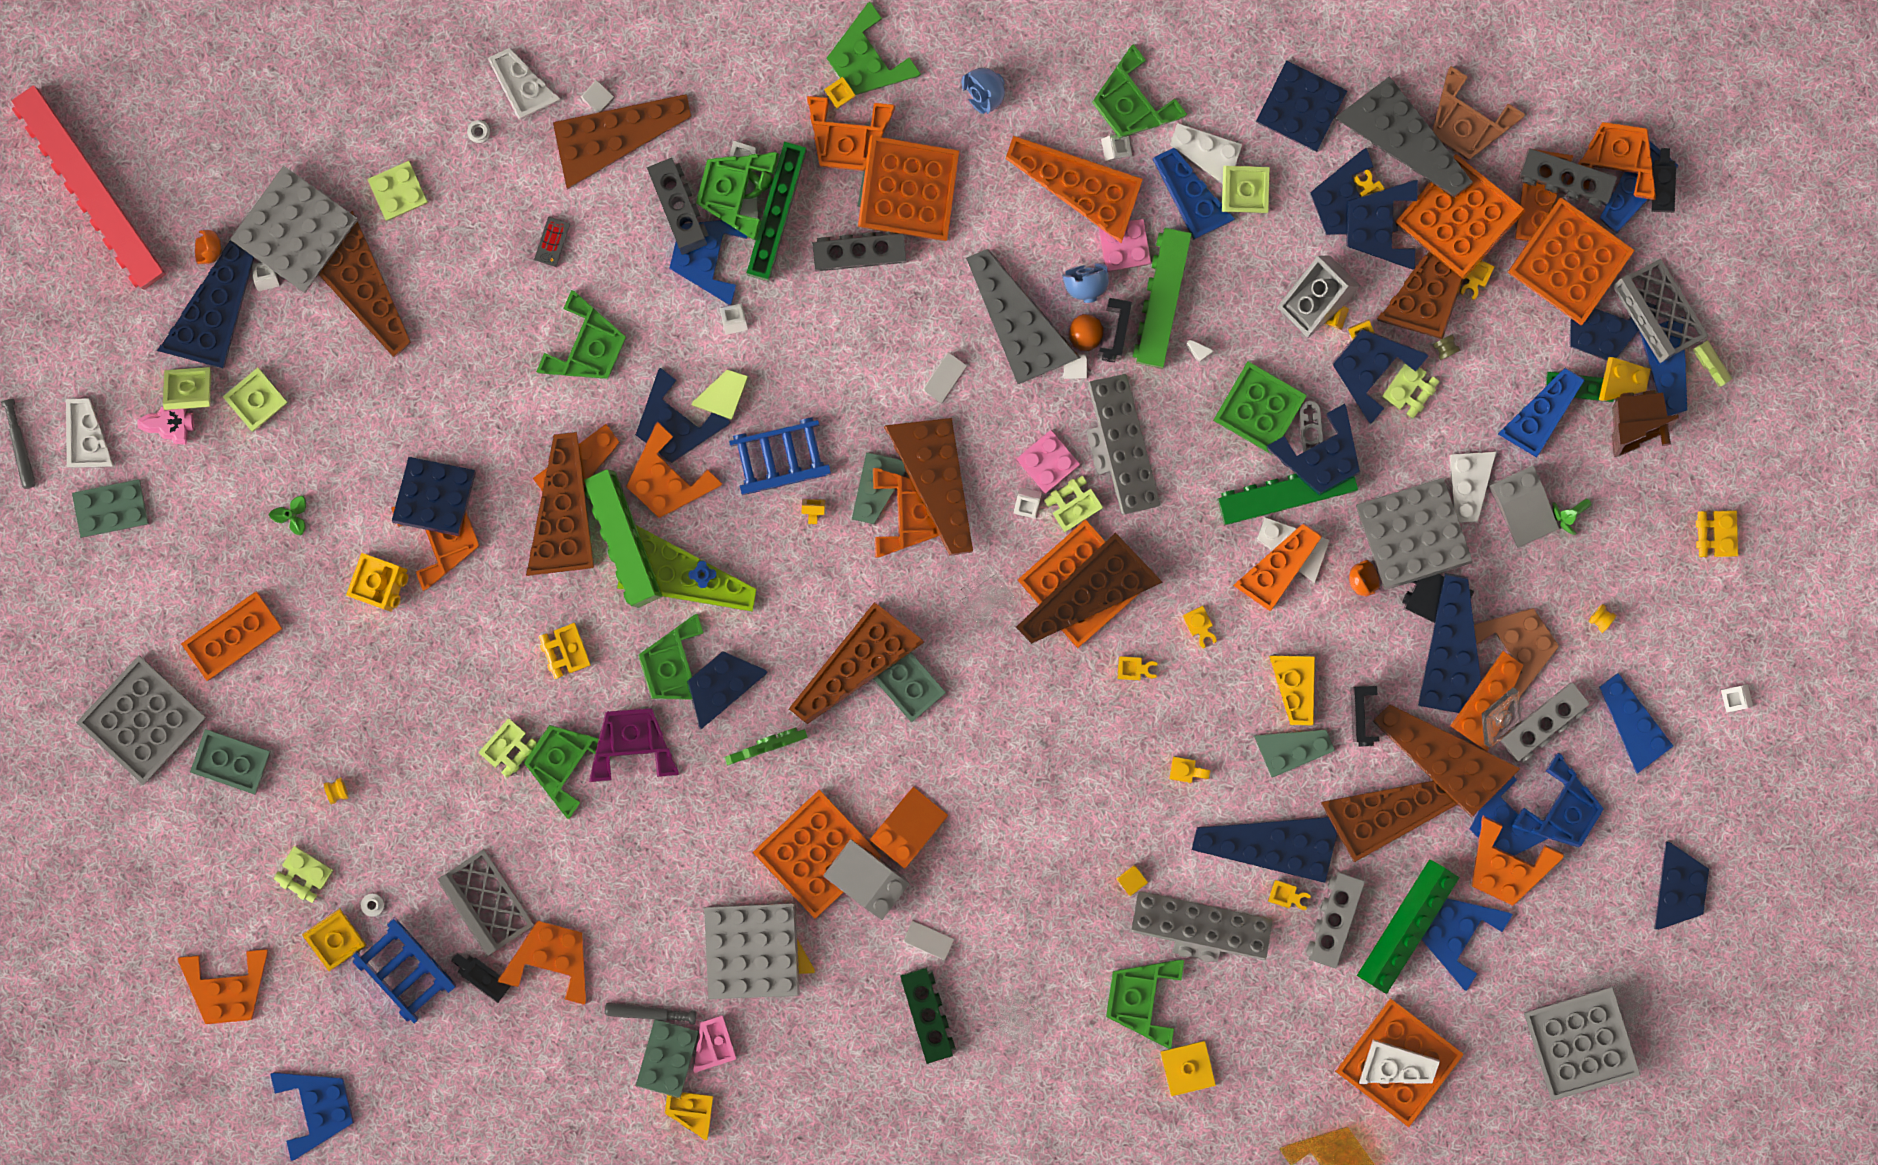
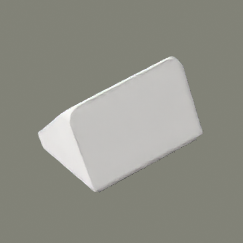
M595 80L581 98L599 113L614 96Z
M1117 135L1101 139L1105 161L1132 156L1129 136L1119 139Z
M262 262L252 265L253 279L257 291L280 286L276 272Z
M742 303L720 308L726 335L748 330Z
M1192 340L1186 343V346L1197 362L1202 361L1214 352V350Z
M1079 354L1080 359L1063 365L1064 379L1087 378L1086 354Z
M1020 487L1013 514L1036 519L1042 492Z
M1748 684L1721 690L1726 712L1753 707Z

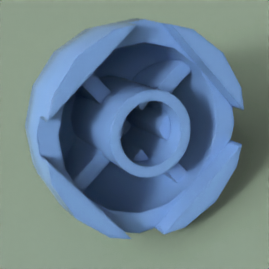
M984 67L968 72L961 79L963 91L967 89L973 99L968 100L979 113L984 114L987 112L989 114L1001 105L1005 96V82L1000 74Z
M1095 263V268H1084L1085 265L1066 270L1065 274L1062 275L1066 291L1072 297L1084 300V303L1097 301V297L1107 290L1109 273L1105 264Z

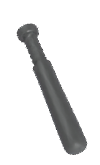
M4 400L1 402V406L6 410L10 427L9 433L21 485L24 489H30L35 486V479L21 428L18 426L13 407L15 400Z
M609 1002L606 1003L604 1011L605 1015L610 1017L665 1021L671 1019L689 1021L690 1024L696 1023L695 1010H691L688 1013L669 1011L664 1008Z

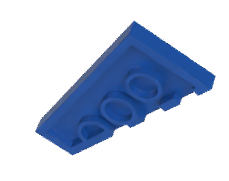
M1565 367L1498 435L1537 458L1585 379Z

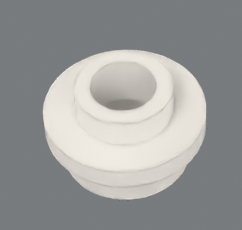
M476 120L468 126L467 134L473 142L483 143L490 136V128L486 122ZM477 128L483 129L481 136L475 135Z
M368 894L361 901V909L367 916H377L384 909V901L377 894ZM370 901H374L376 903V908L374 910H371L368 907V903Z

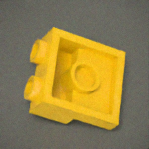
M361 553L346 596L392 612L393 608H397L400 604L399 592L401 586L404 587L408 582V574H406L408 569Z

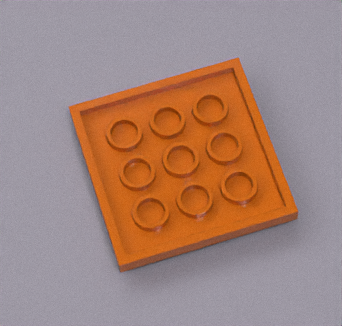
M870 136L858 227L947 241L959 150Z
M1455 154L1453 156L1454 159L1472 180L1473 184L1454 198L1430 182L1417 196V201H1413L1395 223L1456 274L1465 279L1523 215L1525 210Z
M1560 197L1507 273L1575 322L1583 325L1635 250Z
M1085 519L1017 581L1039 605L1099 549L1105 541ZM1139 594L1061 631L1078 649Z
M820 789L752 852L814 919L843 893L841 889L823 875L850 839L880 859L882 857Z
M1389 998L1335 1072L1407 1127H1410L1464 1054ZM1373 1039L1438 1059L1440 1062L1433 1083L1359 1084Z

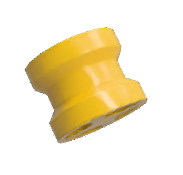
M1601 604L1589 618L1588 622L1597 625L1598 630L1603 633L1617 615L1608 612L1606 606Z
M342 777L337 778L333 783H324V789L331 805L335 804L339 799L346 800L349 798Z

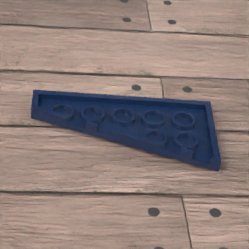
M230 240L157 351L224 369L254 257Z
M1445 573L1418 706L1459 713L1481 683L1468 577Z
M1329 817L1196 828L1191 850L1325 883L1337 832Z

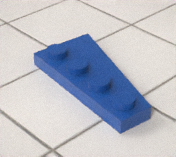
M1650 141L1653 167L1654 161L1660 160L1661 150ZM1625 172L1609 203L1600 216V220L1616 234L1649 200L1634 196L1638 173Z
M1175 148L1153 158L1193 240L1235 220L1230 213L1222 212V203L1206 188V184L1195 175L1193 169Z
M1668 321L1659 323V325L1667 328ZM1673 321L1671 330L1682 333L1684 324ZM1639 330L1657 393L1664 394L1667 416L1687 411L1685 350L1660 363ZM1670 335L1669 341L1673 348L1679 347L1681 339Z
M1618 673L1599 686L1634 770L1638 774L1671 749L1673 744Z

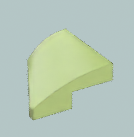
M1708 340L1692 349L1704 369H1708L1718 387L1733 379Z
M726 370L692 402V406L732 420L746 386L748 376Z

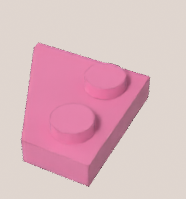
M723 1015L701 1022L693 1068L694 1073L736 1060L737 1057Z

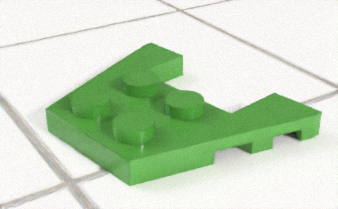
M871 2L867 3L826 58L839 78L843 77L855 95L917 78L921 75L910 58L889 70L863 34L867 29L882 20Z
M1134 44L1128 49L1092 101L1093 105L1119 139L1183 119L1187 116V113L1175 98L1160 110L1155 111L1129 77V73L1146 61Z
M770 152L761 155L751 154L742 157L732 156L707 159L696 204L749 238L757 240L761 220L740 215L751 170L774 174L779 154Z
M571 290L563 309L585 318L567 362L544 353L536 372L549 375L609 379L626 336L575 291Z
M698 614L691 616L638 655L651 699L692 700L687 684L692 675L681 640L703 634Z
M549 725L524 761V764L564 816L570 819L580 801L561 788L585 752L590 750L594 754L596 753L599 738Z
M797 727L777 734L778 738L774 734L756 741L757 745L726 756L727 766L808 738L805 729L798 731Z
M1180 959L1113 971L1106 1017L1171 1049L1174 1028L1151 1025L1157 978L1181 981L1184 960Z

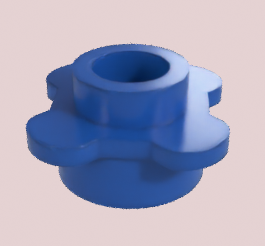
M699 561L697 567L689 572V578L694 579L700 588H706L707 583L716 577V571L710 569L705 561ZM701 572H704L705 574L703 577L700 576Z

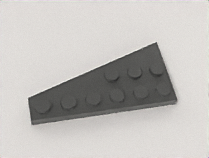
M1390 76L1335 117L1341 124L1343 123L1358 135L1369 140L1373 145L1427 178L1454 198L1473 184L1472 180Z
M989 249L966 258L1017 384L1024 383L1081 358L1070 347L1066 339L1053 327L1052 323L1032 299L1024 293L1021 286L1007 273L1004 266Z

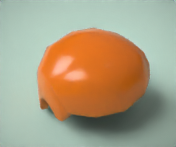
M201 230L199 233L203 234V236L195 240L196 263L212 264L220 256L221 241L216 232Z
M1091 314L1079 315L1071 323L1068 333L1069 340L1073 347L1078 350L1091 351L1100 344L1104 328L1100 320Z
M1364 560L1351 568L1349 574L1351 588L1361 596L1367 597L1375 594V591L1380 588V582L1373 564L1369 560Z

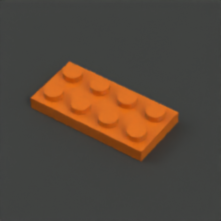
M256 591L182 642L181 645L205 680L209 681L283 630V628Z

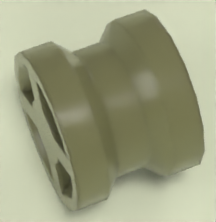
M1453 334L1432 344L1434 349H1437L1439 352L1438 357L1440 361L1461 351L1459 346H1456L1454 343L1455 338Z

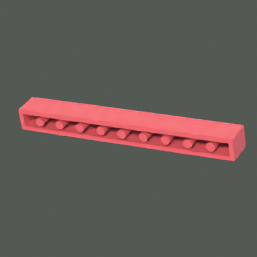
M33 85L11 100L15 106L12 108L13 112L19 120L22 118L27 123L26 131L32 138L36 137L41 143L38 145V148L45 157L50 156L53 161L50 164L58 176L60 174L63 175L66 180L63 184L70 194L75 193L79 198L76 203L84 213L88 212L92 217L89 220L91 225L97 232L101 230L105 236L102 239L109 250L114 249L118 255L115 259L121 268L124 269L126 267L131 274L128 278L134 287L139 286L145 290L165 276L166 273L39 89Z

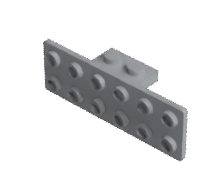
M1122 374L1088 382L1099 426L1087 430L1088 443L1091 447L1097 474L1111 472L1122 515L1159 507L1160 501L1127 375Z
M1139 891L1131 932L1175 941L1172 953L1179 954L1182 957L1199 958L1205 962H1217L1221 951L1266 960L1273 921L1268 918Z

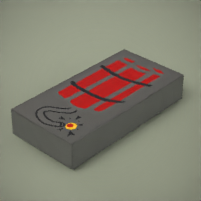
M551 217L547 218L534 258L535 261L557 267L570 223Z

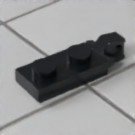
M1661 148L1660 160H1655L1653 166L1656 199L1652 200L1651 212L1674 213L1676 166L1675 161H1670V148Z
M456 953L451 960L460 968L457 973L496 1003L500 1002L511 987V985L498 982L500 975L476 957L473 958L469 955L465 959Z

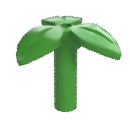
M751 170L749 180L755 185V188L751 193L745 195L744 199L755 198L762 191L767 190L773 182L771 175L763 171L761 177H759Z
M297 496L290 502L291 510L278 507L268 514L273 521L281 524L290 519L289 528L296 535H302L305 531V521L297 517V514L305 512L306 500L304 496Z
M1586 498L1572 509L1560 512L1557 504L1553 502L1552 509L1555 519L1561 521L1560 526L1566 532L1576 535L1577 533L1570 525L1575 522L1580 513L1592 504Z

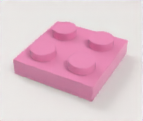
M1144 219L1128 222L1122 243L1098 227L1104 263L1107 265L1108 272L1151 264Z
M1052 430L1016 458L1017 462L1044 494L1080 465Z

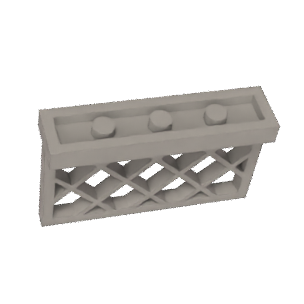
M1661 259L1630 275L1622 277L1613 285L1616 293L1660 363L1708 337L1702 324ZM1657 267L1662 274L1661 280L1650 277L1653 268ZM1634 278L1645 280L1644 288H1637L1632 280ZM1649 282L1660 285L1658 295L1648 291ZM1664 287L1672 290L1674 293L1673 300L1662 296ZM1646 296L1657 300L1655 309L1648 307L1645 302ZM1661 301L1672 305L1670 314L1659 311ZM1676 306L1685 311V319L1674 316ZM1658 316L1669 319L1667 328L1659 325L1657 322ZM1673 321L1684 324L1682 333L1671 330ZM1688 326L1695 328L1699 336L1694 338L1686 335ZM1670 335L1681 339L1679 347L1673 348L1669 341Z
M484 849L437 879V882L487 957L534 926ZM481 856L487 863L485 873L472 870L474 861ZM471 863L469 870H468V869H463L464 867H466L467 865H469V864ZM489 867H490V869L492 870V872L494 873V875H493V874H488ZM458 871L468 872L467 884H457L452 875ZM471 873L485 876L482 889L469 886ZM487 876L498 879L500 882L498 892L485 889ZM459 887L466 888L465 894H463ZM502 887L504 888L506 893H501ZM468 889L481 892L479 905L469 903L466 898ZM484 892L497 895L495 908L482 905ZM500 896L510 897L512 900L511 911L498 909ZM514 906H516V908L518 909V911H519L520 913H518V912H513V911H514ZM473 907H478L477 913L475 912ZM481 908L494 911L492 924L481 921L479 918ZM497 911L510 914L508 927L494 924ZM512 916H522L527 925L521 929L510 928ZM485 926L491 927L490 933ZM494 927L507 930L505 940L499 944H496L492 937ZM509 931H515L514 934L509 936Z

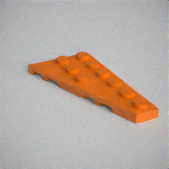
M1016 136L1012 137L1006 160L1122 243L1143 180L1142 178Z

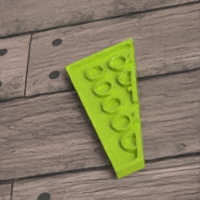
M636 525L663 597L753 612L757 589L707 563V566L716 571V577L707 583L706 588H700L694 579L689 578V572L697 567L699 561L703 560ZM704 572L700 573L702 577L705 575ZM618 581L617 589L624 590L623 584Z

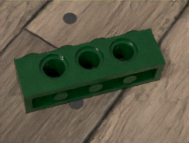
M927 967L901 974L900 978L926 1064L952 1057V1051L956 1050L953 1038L947 1037L945 1029L949 1028L946 1015L941 1016L939 1007L943 1005L939 992L934 994L932 985L936 984L932 970L927 971ZM920 986L926 987L929 991L925 999H919L915 994L916 989ZM927 1008L933 1009L936 1014L935 1018L931 1021H926L922 1017V1012ZM934 1030L939 1031L942 1034L941 1041L938 1043L931 1042L928 1037L930 1032Z

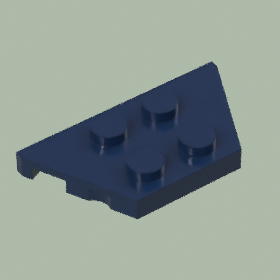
M724 651L718 654L687 681L698 721V728L700 730L703 729L768 673L767 670Z
M1665 842L1654 925L1656 930L1704 914L1709 868L1670 842Z

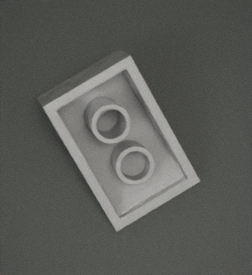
M1330 255L1317 256L1277 308L1306 337H1310L1351 299L1360 285Z
M1534 466L1489 485L1517 548L1559 529Z
M852 839L849 840L823 875L881 920L884 919L910 884L903 875Z

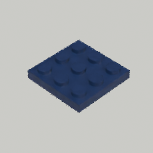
M1286 60L1256 123L1317 153L1347 90Z
M408 457L392 516V523L460 536L476 475L475 470Z

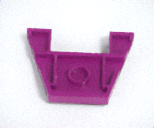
M652 708L605 712L589 782L612 780L610 757L654 753L657 777L679 775Z

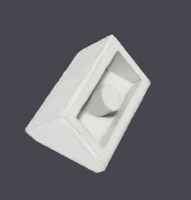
M948 352L922 391L942 403L967 365Z
M915 921L911 922L903 940L904 943L944 961L954 941L953 938Z

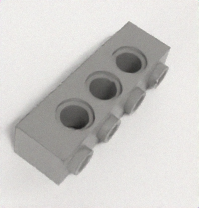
M1573 682L1569 683L1506 733L1499 741L1515 761L1522 760L1525 762L1534 754L1533 749L1538 745L1542 748L1552 740L1550 736L1554 732L1558 731V733L1564 731L1570 725L1568 721L1574 716L1578 719L1588 711L1586 707L1590 703ZM1561 703H1565L1569 707V712L1565 716H1561L1558 713V706ZM1544 717L1549 718L1551 721V727L1548 730H1543L1540 727V721ZM1527 731L1533 735V741L1529 745L1522 741V735Z
M1338 872L1336 876H1331L1328 884V889H1331L1329 898L1324 897L1320 909L1324 911L1322 919H1317L1313 932L1317 933L1314 942L1310 941L1307 947L1306 954L1309 955V960L1335 969L1337 968L1365 881ZM1340 891H1344L1348 897L1344 904H1338L1335 899L1336 894ZM1333 913H1337L1340 916V923L1336 926H1331L1328 922L1329 916ZM1325 935H1330L1333 938V944L1329 948H1324L1321 944V939Z

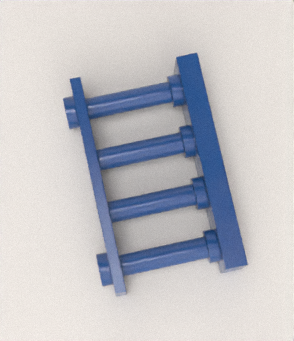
M813 417L800 420L799 425L748 437L746 433L733 436L734 440L729 441L731 447L738 446L745 476L744 485H740L742 496L831 475L829 464L824 465V462H821L813 427L820 426L819 421H814ZM800 430L805 431L812 461L811 469L803 471L798 466L791 436L792 432ZM782 435L790 467L788 470L789 474L782 476L779 475V472H776L769 438ZM760 440L768 474L766 479L757 481V478H754L746 444Z
M393 917L387 923L389 927L388 933L363 955L356 950L352 955L355 958L353 963L360 971L365 969L401 1009L399 1013L407 1022L411 1020L415 1024L418 1021V1017L414 1014L440 990H446L449 993L456 987V984L398 919ZM399 938L404 944L403 950L379 972H376L368 962L390 942ZM409 956H415L420 961L419 967L392 989L384 979ZM430 972L435 978L434 984L412 1004L407 1006L399 996L423 974Z

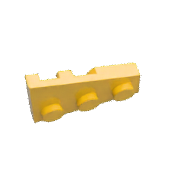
M1269 656L1290 725H1314L1315 657Z

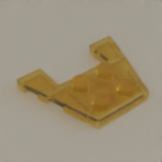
M1347 1126L1279 1148L1290 1165H1294L1309 1153H1312L1319 1165H1375Z

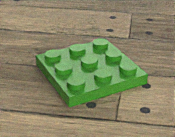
M1247 361L1213 421L1271 454L1267 450V445L1284 436L1307 395Z

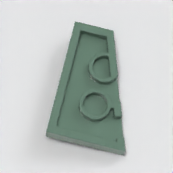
M866 452L852 520L875 524L895 489H873V468H879L903 476L906 470L902 460Z
M1326 730L1254 736L1271 778L1335 751Z

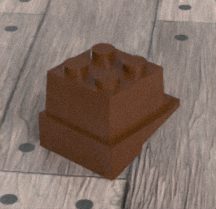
M1650 390L1643 392V395L1634 396V393H1623L1620 397H1617L1612 407L1614 457H1619L1639 449L1641 443L1660 435L1662 446L1671 445L1669 432L1674 428L1679 415L1667 416L1663 393Z

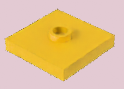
M341 908L302 934L328 971H331L350 958L356 950L360 951L367 946Z
M1205 1041L1160 1051L1171 1097L1216 1086Z

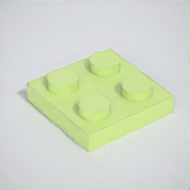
M410 161L367 179L386 221L428 203Z
M1223 166L1222 212L1268 213L1270 167Z
M210 367L164 370V410L210 407Z
M258 367L223 396L252 432L257 430L288 403Z

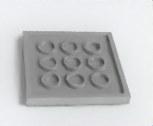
M283 165L230 240L306 293L359 219Z
M1444 478L1356 505L1385 590L1473 562Z
M138 655L76 723L142 785H145L207 717L146 660Z
M795 903L704 907L708 999L800 995Z
M1613 986L1524 1012L1551 1101L1640 1076Z

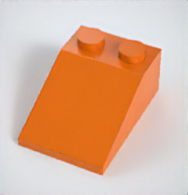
M913 786L869 840L905 869L948 815Z

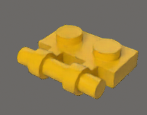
M1699 511L1698 521H1696V528H1698L1696 548H1699V557H1708V548H1714V557H1737V511H1713V520H1707V511ZM1707 528H1713L1714 541H1708Z
M576 623L553 630L556 640L550 641L547 633L539 636L542 644L540 648L542 652H545L549 663L547 666L549 672L552 671L554 679L563 677L561 671L563 666H567L569 674L591 666ZM559 646L564 659L557 660L553 648Z

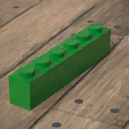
M784 141L757 240L755 241L746 272L749 277L767 282L770 281L807 153L806 147Z
M1297 474L1287 476L1288 480L1279 482L1277 478L1266 481V486L1257 488L1256 484L1243 487L1244 492L1236 494L1234 490L1221 493L1222 497L1218 498L1217 501L1225 526L1358 491L1356 479L1353 477L1322 495H1318Z
M1429 859L1357 976L1387 995L1460 877Z

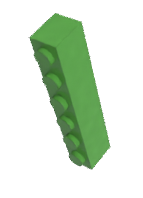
M1164 228L1163 233H1158L1156 246H1159L1160 250L1158 255H1154L1151 268L1155 269L1154 278L1149 277L1147 291H1151L1149 300H1144L1142 313H1146L1145 321L1139 323L1137 335L1141 336L1140 345L1135 344L1133 357L1137 358L1136 364L1160 369L1164 367L1191 233Z
M606 469L585 479L586 487H584L587 498L593 504L592 513L595 519L599 520L601 526L600 534L608 544V555L617 568L615 572L616 577L623 584L625 590L623 595L626 602L630 606L640 608L662 598L663 596L616 472Z

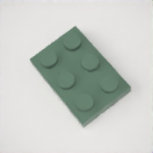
M140 479L72 493L80 538L149 525Z
M911 652L873 678L911 723L946 693Z
M205 729L190 773L256 795L271 751Z
M654 1019L636 1087L680 1099L699 1031Z

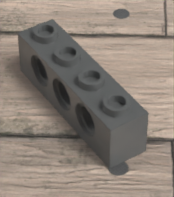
M1530 148L1526 153L1519 178H1523V182L1528 185L1536 186L1538 183L1544 185L1547 191L1558 193L1559 190L1567 193V197L1575 200H1580L1581 197L1589 200L1588 204L1596 207L1606 206L1609 203L1617 179L1616 176ZM1543 166L1548 167L1551 171V176L1548 178L1542 177L1539 169ZM1562 174L1571 175L1573 178L1572 184H1564L1561 180ZM1584 181H1591L1594 184L1595 189L1593 192H1587L1583 188Z
M669 158L647 167L681 254L683 255L706 246L705 237L709 235L704 223L700 225L696 217L701 215L696 203L692 205L688 197L692 196L688 183H682L680 177L684 176L680 163L675 164L673 158ZM671 181L677 183L672 189L665 188L667 183ZM677 202L685 203L681 209L674 208ZM685 222L693 223L691 228L682 229V225Z
M872 232L862 234L861 238H853V235L839 236L840 240L821 237L817 238V242H812L815 272L906 263L904 234L885 232V235L876 236V233ZM878 243H886L889 247L888 251L884 254L877 253L875 247ZM856 245H863L866 252L862 256H856L852 252L853 248ZM840 247L843 250L842 256L837 259L831 257L830 251L832 248Z

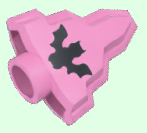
M161 407L158 413H149L137 420L139 429L148 433H159L163 439H170L174 444L187 445L188 431H194L193 412H187V408L164 410Z

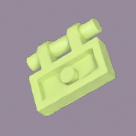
M1404 364L1382 395V398L1399 410H1401L1405 403L1411 407L1406 414L1414 419L1417 413H1421L1424 409L1423 405L1429 396H1433L1436 392L1435 388L1440 381L1435 377H1431L1429 382L1425 383L1422 378L1427 373L1419 367L1415 372L1407 364ZM1418 386L1422 389V392L1414 400L1410 396Z
M1083 476L1076 480L1071 479L1068 481V485L1058 491L1054 490L1050 493L1051 496L1044 499L1048 507L1055 503L1059 506V509L1052 514L1064 533L1103 508L1092 489L1085 493L1081 491L1080 487L1087 483ZM1074 492L1077 498L1065 504L1063 498Z
M508 718L478 753L495 768L501 762L507 765L501 773L509 778L513 772L516 773L520 769L519 765L531 753L537 742L531 738L524 744L521 739L525 736L526 732ZM516 746L520 751L511 760L507 755Z
M294 846L282 864L283 867L289 870L288 874L285 876L278 871L274 880L281 883L280 886L284 889L289 888L297 893L300 899H306L313 903L317 895L310 891L314 885L322 890L333 869ZM295 875L307 881L304 887L293 881Z

